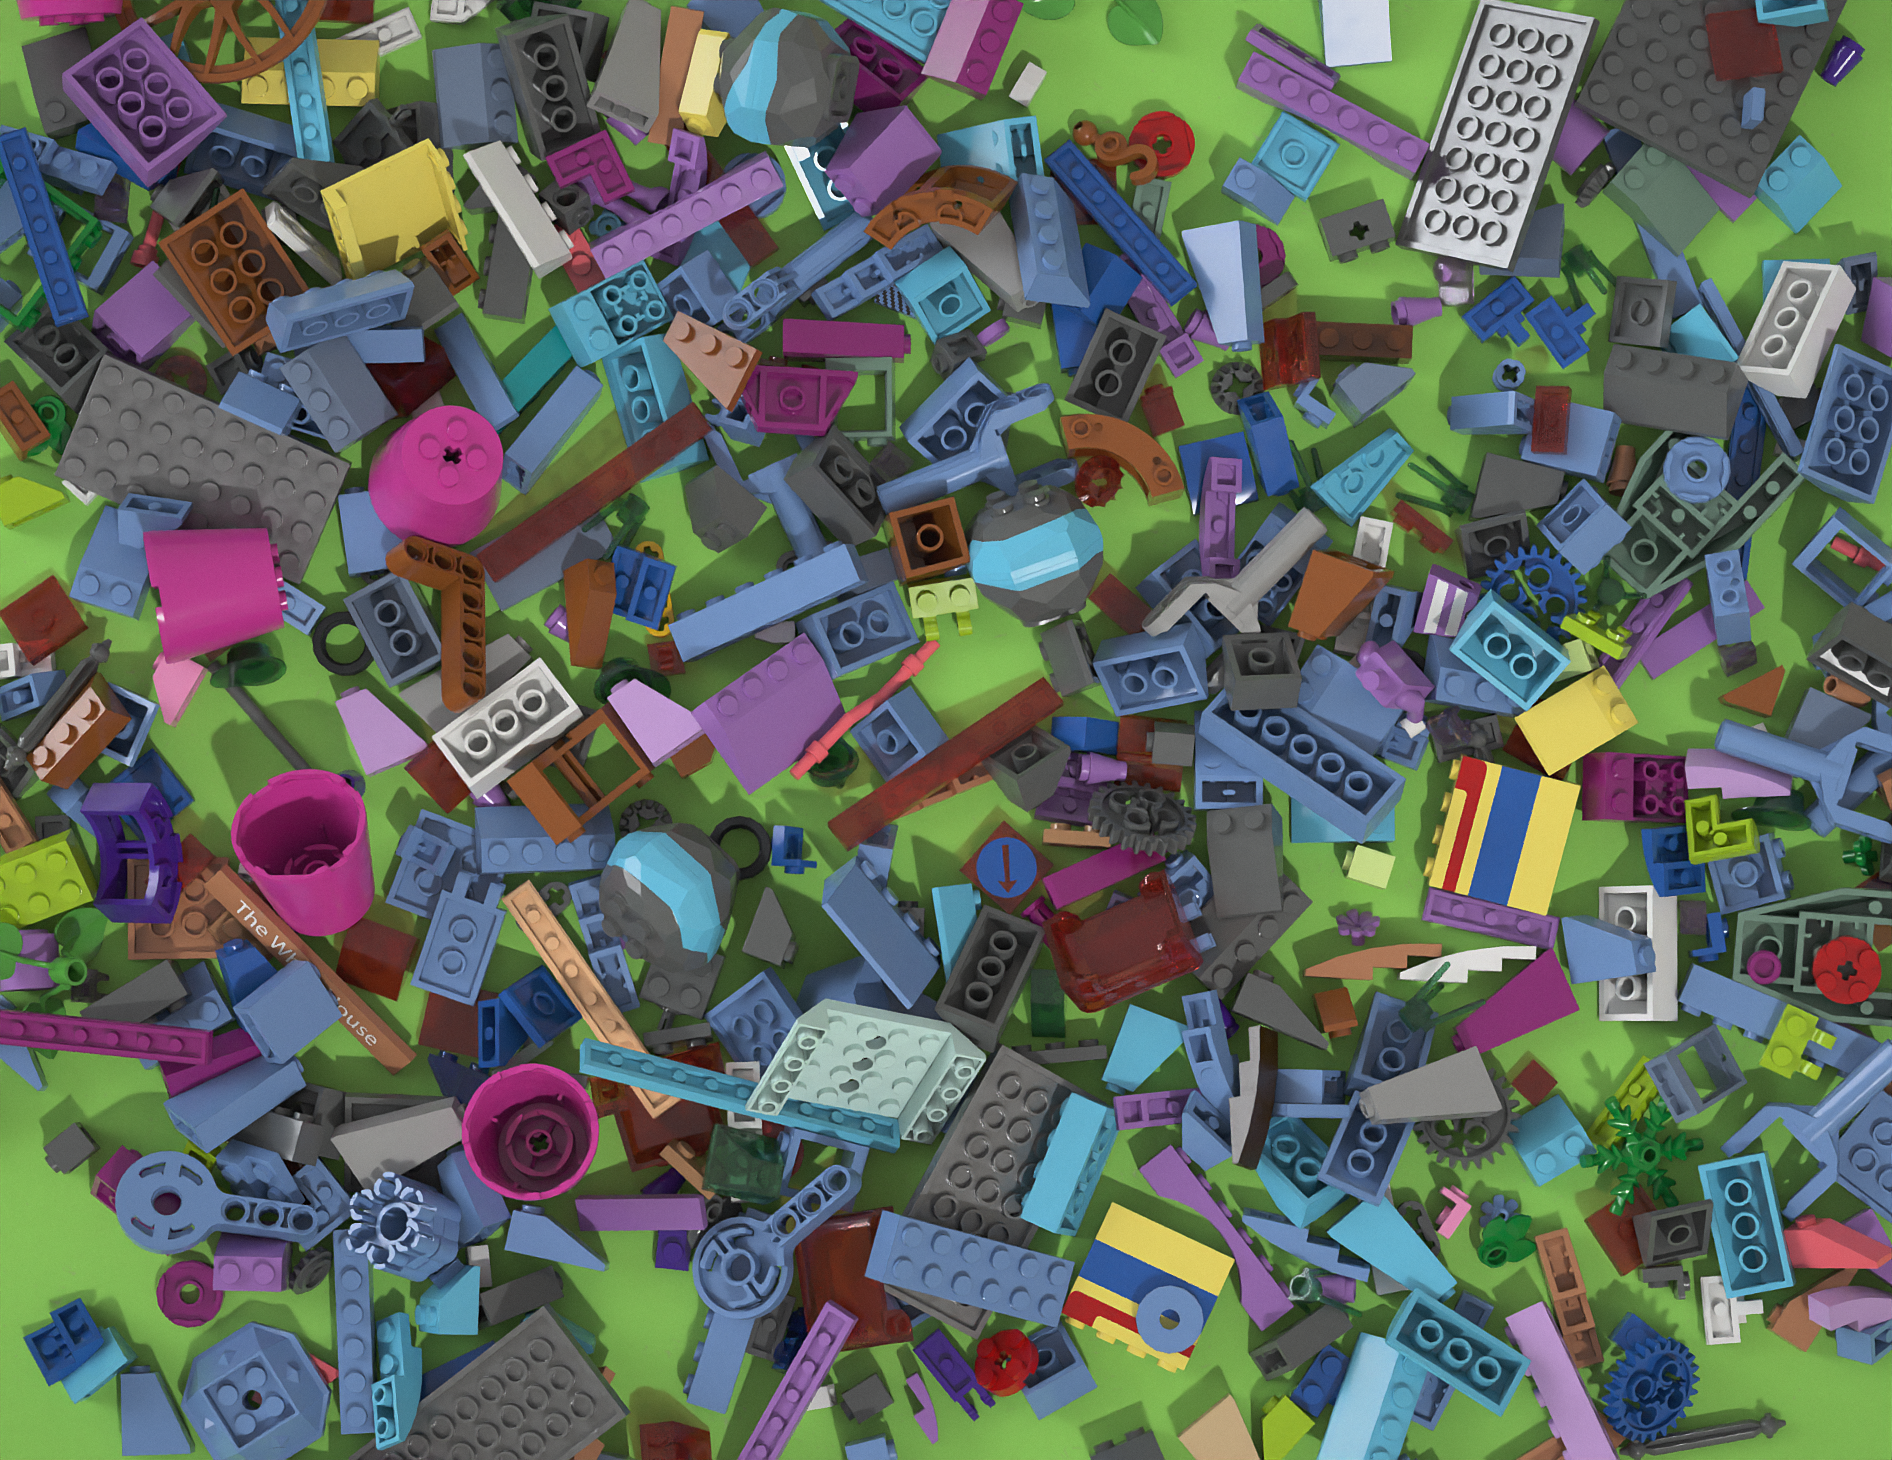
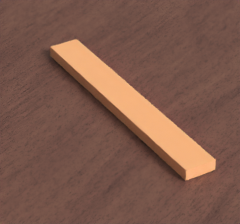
M528 879L501 898L598 1040L650 1054L532 882ZM631 1086L653 1119L682 1100L674 1096Z

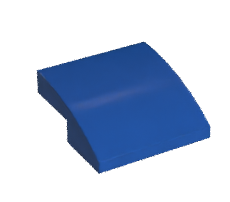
M1244 432L1178 446L1194 516L1200 515L1202 487L1209 457L1242 459V492L1236 494V506L1259 501Z
M618 544L615 547L611 563H614L617 593L613 614L625 617V620L658 630L677 566L647 553Z
M1686 825L1641 829L1646 866L1659 897L1706 892L1705 863L1693 865L1689 861Z
M81 1298L50 1312L53 1323L23 1337L48 1386L55 1384L74 1372L104 1343L103 1337Z

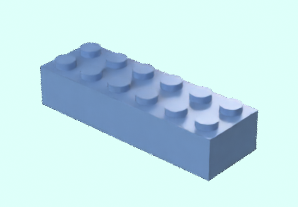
M1224 688L1202 712L1198 732L1200 736L1360 844L1366 841L1401 800L1406 778L1298 706L1297 708L1231 711Z
M883 1210L865 1276L882 1283L1057 1328L1075 1262Z

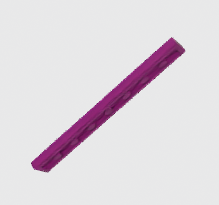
M0 1009V1044L206 1066L212 1064L213 1030Z

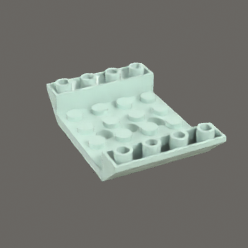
M825 998L797 1018L747 1101L745 1109L746 1111L778 1116L787 1099L790 1098L898 1118L901 1139L932 1145L986 1061V1055L950 1022Z

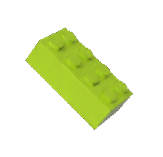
M72 828L0 856V922L14 925L17 929L94 900L97 894L98 884Z

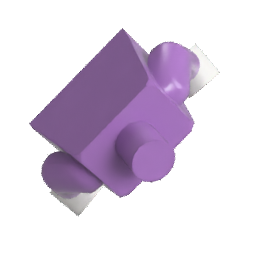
M1394 640L1380 648L1374 641H1367L1362 644L1358 653L1348 663L1357 668L1355 672L1357 678L1362 682L1363 687L1369 690L1383 707L1407 711V717L1400 721V725L1402 728H1405L1409 737L1413 738L1426 729L1422 721L1425 707L1424 698L1435 686Z

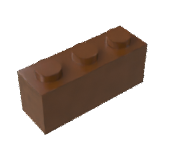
M1313 321L1310 326L1309 360L1409 364L1412 359L1413 325Z

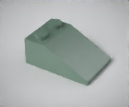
M1646 143L1642 145L1602 191L1604 195L1676 257L1682 253L1720 209L1685 164Z

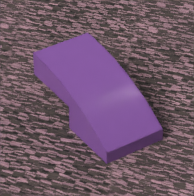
M916 1371L906 1378V1382L923 1405V1408L914 1414V1418L931 1443L934 1444L938 1441L936 1414L929 1392Z

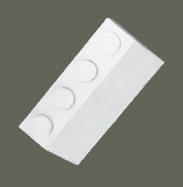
M499 140L463 155L470 170L539 279L573 259L569 249L574 247L573 243L564 229L559 233L552 224V221L557 219L547 202L540 204L534 193L539 191L529 173L522 176L516 166L521 161L511 145L505 148Z
M1783 261L1736 362L1750 382L1777 396L1807 397L1856 291V287L1840 265Z
M539 657L431 738L476 799H478L583 722L585 718L567 691Z
M1654 885L1599 887V919L1651 938L1656 956V972L1599 980V1021H1678L1677 896L1659 897Z

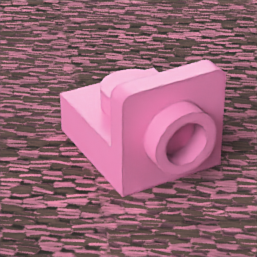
M1454 1185L1449 1190L1442 1186L1438 1191L1454 1203L1452 1208L1446 1205L1435 1220L1439 1225L1435 1231L1445 1239L1451 1237L1472 1207L1465 1202L1469 1196Z

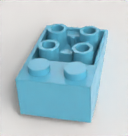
M1036 115L999 120L937 135L938 146L942 150L940 155L941 167L950 165L979 166L1000 172L1015 181H1018L1021 173L1044 176ZM981 176L978 177V181L983 183L984 179Z
M644 259L548 309L580 368L601 359L674 319Z

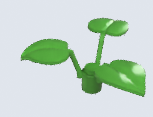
M1017 0L1024 3L1022 7L1024 12L1044 20L1061 19L1067 16L1075 6V0ZM1114 0L1118 6H1115L1109 12L1108 28L1116 40L1131 46L1157 45L1161 41L1163 18L1156 0Z
M76 908L61 916L56 924L54 936L56 941L63 946L61 954L64 957H58L52 962L18 956L23 946L19 930L14 925L0 922V980L12 977L15 972L16 962L47 968L51 979L55 983L60 984L39 997V1003L31 1002L22 1011L66 1015L62 1001L52 996L63 990H70V985L77 986L85 981L87 977V966L85 963L92 961L98 954L102 946L105 926L108 918L97 908ZM32 1048L47 1059H54L58 1050Z

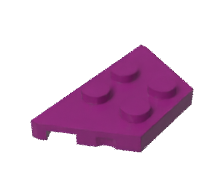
M756 365L740 398L757 432L825 436L855 386L858 372Z

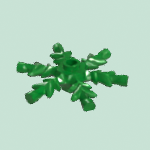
M1661 1095L1657 1106L1653 1101L1650 1102V1119L1644 1117L1647 1129L1642 1133L1635 1131L1637 1118L1631 1121L1630 1105H1627L1622 1110L1616 1096L1609 1097L1605 1100L1604 1104L1614 1119L1608 1120L1607 1123L1611 1127L1620 1130L1615 1134L1616 1136L1626 1137L1622 1149L1619 1150L1612 1143L1611 1150L1603 1145H1597L1598 1154L1580 1156L1581 1167L1590 1168L1599 1165L1598 1174L1603 1173L1611 1165L1612 1171L1616 1170L1621 1162L1627 1165V1173L1618 1177L1623 1182L1614 1187L1610 1192L1611 1195H1617L1611 1205L1609 1212L1621 1217L1626 1201L1628 1200L1631 1205L1634 1204V1187L1640 1189L1637 1177L1641 1173L1649 1175L1647 1188L1653 1184L1654 1201H1657L1661 1195L1667 1208L1677 1206L1679 1200L1670 1189L1671 1186L1676 1185V1181L1663 1176L1668 1170L1658 1169L1657 1164L1662 1156H1665L1670 1162H1672V1155L1682 1161H1686L1687 1156L1685 1152L1703 1150L1704 1143L1702 1138L1685 1140L1686 1132H1682L1674 1140H1672L1670 1134L1663 1143L1657 1141V1132L1667 1128L1661 1124L1672 1116L1670 1111H1667L1668 1107Z

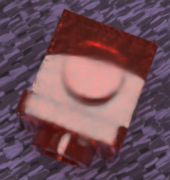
M1163 383L1144 390L1145 395L1140 397L1139 402L1153 438L1185 426L1173 395L1174 390L1172 386L1164 388Z

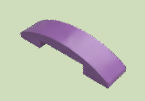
M673 128L668 161L675 164L667 207L706 186L707 152L704 137L679 128ZM695 233L651 255V257L675 266L681 265Z
M1124 253L1120 255L1119 258L1143 277L1127 305L1138 323L1167 336L1159 356L1172 375L1177 378L1204 360L1187 332L1183 331L1164 298Z
M1209 457L1203 481L1199 516V550L1202 576L1223 579L1235 578L1240 573V559H1234L1236 494L1242 492V459Z
M1199 1088L1113 1097L1116 1130L1182 1123V1113L1190 1093L1193 1090H1196L1201 1095L1202 1093Z

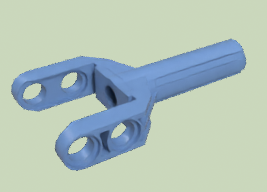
M855 211L783 268L777 266L766 271L726 303L722 313L724 322L716 329L723 333L731 334L735 339L749 344L771 327L800 295L874 239L863 232L873 218L871 216L861 217ZM759 287L757 297H755L754 290ZM735 306L742 307L731 317L729 316L730 308ZM747 314V319L742 322V317ZM758 319L760 320V326L758 328H748L755 321H757Z
M1048 383L1036 384L986 404L976 424L975 438L969 450L877 486L876 492L885 514L888 515L891 512L922 505L979 481L995 486L1001 491H1005L1009 496H1015L1019 491L1018 485L1028 480H1037L1038 484L1042 486L1052 485L1059 488L1078 479L1081 471L1077 460L1071 458H1057L1014 475L1003 441L997 431L999 428L1044 411L1054 401L1051 386Z
M713 425L702 429V435L716 465L757 499L773 505L797 559L812 554L813 558L823 554V547L828 544L813 512L784 481L793 460L797 457V453L748 475L749 479L743 481L721 433L716 431ZM795 435L802 451L815 439L814 436Z
M1873 699L1871 712L1872 728L1892 735V716L1886 713L1890 708ZM1870 750L1865 753L1852 766L1843 798L1837 803V806L1854 811L1879 787L1876 776L1892 768V758ZM1818 798L1801 813L1804 822L1818 836L1825 838L1835 828L1829 825L1818 804Z
M1728 719L1722 721L1715 738L1714 747L1716 751L1810 781L1818 797V804L1829 825L1892 844V826L1889 822L1837 806V803L1843 798L1858 750L1855 746L1892 758V735L1863 727L1822 749H1817Z
M1888 1038L1816 1106L1768 1102L1720 1147L1729 1158L1735 1153L1742 1152L1780 1116L1784 1120L1782 1124L1820 1163L1824 1161L1826 1165L1790 1198L1787 1206L1781 1211L1790 1222L1837 1181L1840 1165L1839 1130L1892 1082V1040Z

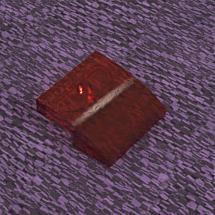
M1301 312L1289 318H1274L1263 323L1265 343L1259 344L1263 390L1290 387L1321 378L1315 312Z
M1135 715L1120 716L1116 760L1126 761L1127 775L1124 782L1132 785L1133 780H1135L1139 786L1144 787L1146 783H1150L1151 789H1157L1161 786L1165 791L1180 792L1183 766L1152 763V752H1146L1147 732H1154L1155 721L1187 724V721ZM1114 781V784L1119 786L1120 781Z

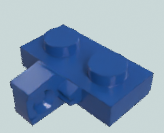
M1511 276L1465 313L1461 319L1482 344L1497 332L1501 338L1508 335L1517 347H1520L1530 337L1529 333L1520 324L1525 320L1521 312L1534 303V298L1515 276Z
M1550 296L1524 315L1562 369H1565L1590 351V348L1580 336L1587 331L1583 323L1596 314L1589 303L1573 312L1570 306L1562 310L1553 296Z
M1331 1345L1319 1351L1289 1399L1318 1418L1327 1403L1332 1406L1335 1405L1350 1358Z

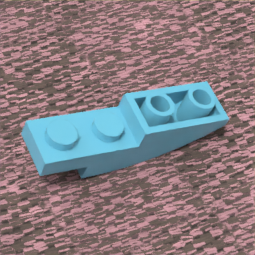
M397 1312L376 1322L381 1380L371 1384L377 1450L387 1449L406 1440L413 1425L420 1400L422 1348L411 1345L409 1314Z

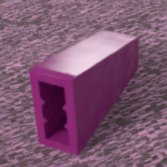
M783 319V356L785 362H825V358L892 357L895 363H904V354H911V334H904V325Z
M1120 843L1044 877L1042 884L1056 912L1163 863L1166 859L1165 856L1159 855L1156 851H1153L1152 855L1148 856L1144 850H1140L1138 854H1134L1131 847L1122 850Z
M1553 948L1540 953L1536 960H1532L1452 1028L1455 1035L1451 1036V1041L1457 1053L1477 1046L1481 1054L1580 1010Z
M238 1028L213 1037L212 1064L210 1065L158 1061L170 1099L262 1056V1053L249 1033L245 1032L242 1028Z

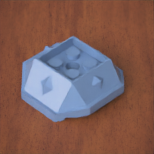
M252 1321L193 1359L180 1407L213 1460H286L324 1436L332 1390L297 1333ZM250 1390L260 1393L262 1404L259 1408L249 1404L247 1396Z

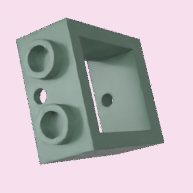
M892 357L825 358L826 370L856 371L858 375H885V430L840 432L853 446L854 441H867V446L884 447L887 446V441H896L894 359ZM837 414V416L835 417L834 421L832 422V424H834L837 428H838V414Z

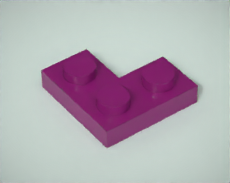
M606 129L545 157L560 190L591 176L604 205L635 192V188Z

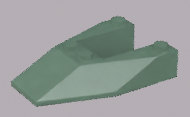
M1666 430L1640 457L1616 510L1632 528L1626 533L1625 538L1619 544L1614 545L1602 557V561L1647 600L1706 567L1705 555L1740 549L1805 481L1806 478L1797 473L1799 466L1782 452L1738 501L1724 489L1718 497L1706 503H1688L1678 499L1669 491L1664 481L1663 465L1667 453L1676 443L1687 437L1698 435ZM1691 462L1687 466V472L1692 478L1699 479L1706 475V472L1695 462Z
M1841 887L1738 912L1732 980L1831 1022L1892 1027V989L1876 988L1863 1002L1840 1004L1828 999L1819 990L1812 974V963L1816 952L1830 940L1840 936H1854L1866 941L1872 948L1874 924L1892 926V889ZM1769 950L1779 958L1781 973L1776 981L1763 985L1751 979L1747 972V961L1754 952ZM1846 961L1845 965H1839L1837 971L1842 973V979H1848L1849 975H1855L1856 969L1852 968L1851 961Z

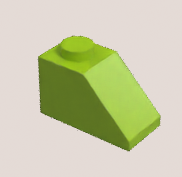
M12 475L0 478V519L4 527L9 530L70 502L68 496L63 492L19 476L13 478Z
M1282 1394L1279 1398L1273 1395L1261 1409L1265 1413L1260 1418L1262 1460H1282L1315 1424L1285 1394Z

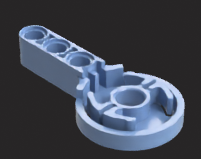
M176 1151L155 1152L137 1160L123 1174L115 1196L118 1222L125 1235L138 1247L156 1254L167 1255L187 1251L198 1245L201 1241L204 1242L215 1231L299 1243L313 1240L318 1233V1215L312 1207L223 1193L216 1186L209 1170L200 1161ZM165 1164V1165H162V1166L154 1167V1168H152V1169L144 1170V1169H146V1168H151V1167H153V1166H155V1165ZM181 1166H184V1167L188 1168L189 1170H191L194 1174L198 1175L199 1177L193 1175L190 1171H188V1170L182 1168ZM172 1193L180 1199L181 1205L176 1213L162 1215L155 1210L154 1202L161 1194ZM232 1208H240L245 1214L240 1220L232 1221L226 1217V1213ZM269 1212L276 1214L279 1219L275 1224L267 1226L260 1222V1217L263 1214ZM134 1217H136V1218H137L140 1222H142L144 1225H146V1226H148V1227H150V1228H153V1226H154V1229L151 1230V1229L146 1228V1227L143 1226L141 1223H139L136 1219L133 1220L132 1222H131V1220H132ZM301 1217L312 1221V1226L307 1230H298L293 1224ZM191 1225H193V1226L195 1227V1229H193L192 1227H190V1228H188V1229H186V1230H183V1231H180V1232H175V1233H172V1232H171V1230H172V1231L182 1230V1229L187 1228V1227H189V1226H191Z
M832 1165L766 1221L750 1217H733L713 1226L699 1242L693 1259V1280L703 1302L714 1312L739 1320L759 1318L774 1310L785 1298L791 1286L794 1270L793 1251L795 1247L858 1194L862 1185L859 1173L852 1168ZM844 1173L847 1183L843 1189L839 1190L837 1179ZM816 1195H819L821 1206L814 1212L811 1202ZM793 1216L796 1225L794 1230L788 1233L786 1222ZM753 1230H754V1236H745V1237L738 1238V1239H736V1240L734 1241V1239H735L736 1237H739V1236H742V1235H752ZM717 1253H718L719 1255L717 1256V1258H716V1260H715V1262H714L712 1271H709L708 1269H711L712 1263H713V1261H714V1259H715V1257H716V1255H717ZM745 1255L751 1263V1271L744 1280L737 1281L732 1275V1264L738 1256ZM780 1276L779 1281H778V1284H777L775 1290H774L773 1293H772V1290H773V1288H774L775 1285H776L777 1279H778V1277ZM760 1303L759 1305H756V1306H754V1307H749V1308H744V1309H737V1308H743V1307H746V1306H751V1305Z

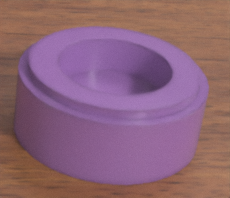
M1002 318L985 328L976 337L983 347H987L1010 331V327L1005 319Z

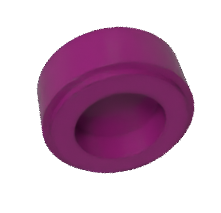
M1758 950L1749 957L1747 972L1756 983L1770 984L1780 976L1781 962L1773 952Z

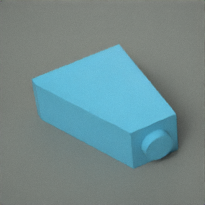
M1129 1004L1101 1078L1102 1081L1107 1082L1105 1089L1123 1096L1126 1090L1133 1092L1184 1042L1181 1031L1188 1030V1026Z

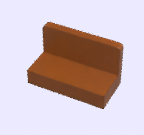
M11 381L0 388V432L18 459L23 461L27 458L28 451L50 439L51 434L16 383Z

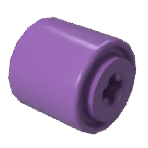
M1573 99L1552 159L1570 176L1584 163L1610 132V129L1596 117L1574 106L1575 99Z
M47 929L19 930L23 946L18 956L45 962H52L60 957L59 943L56 941L54 933H48ZM16 962L15 972L12 977L0 980V991L51 990L60 984L55 983L51 979L47 968Z

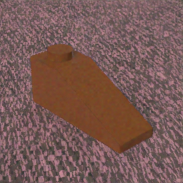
M587 558L563 570L571 666L598 670L602 668L617 595L614 563Z

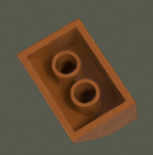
M96 672L39 744L28 752L26 759L41 781L68 789L132 719L101 673Z

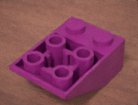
M1617 752L1585 754L1583 756L1582 821L1686 824L1684 800H1688L1685 772L1686 757Z

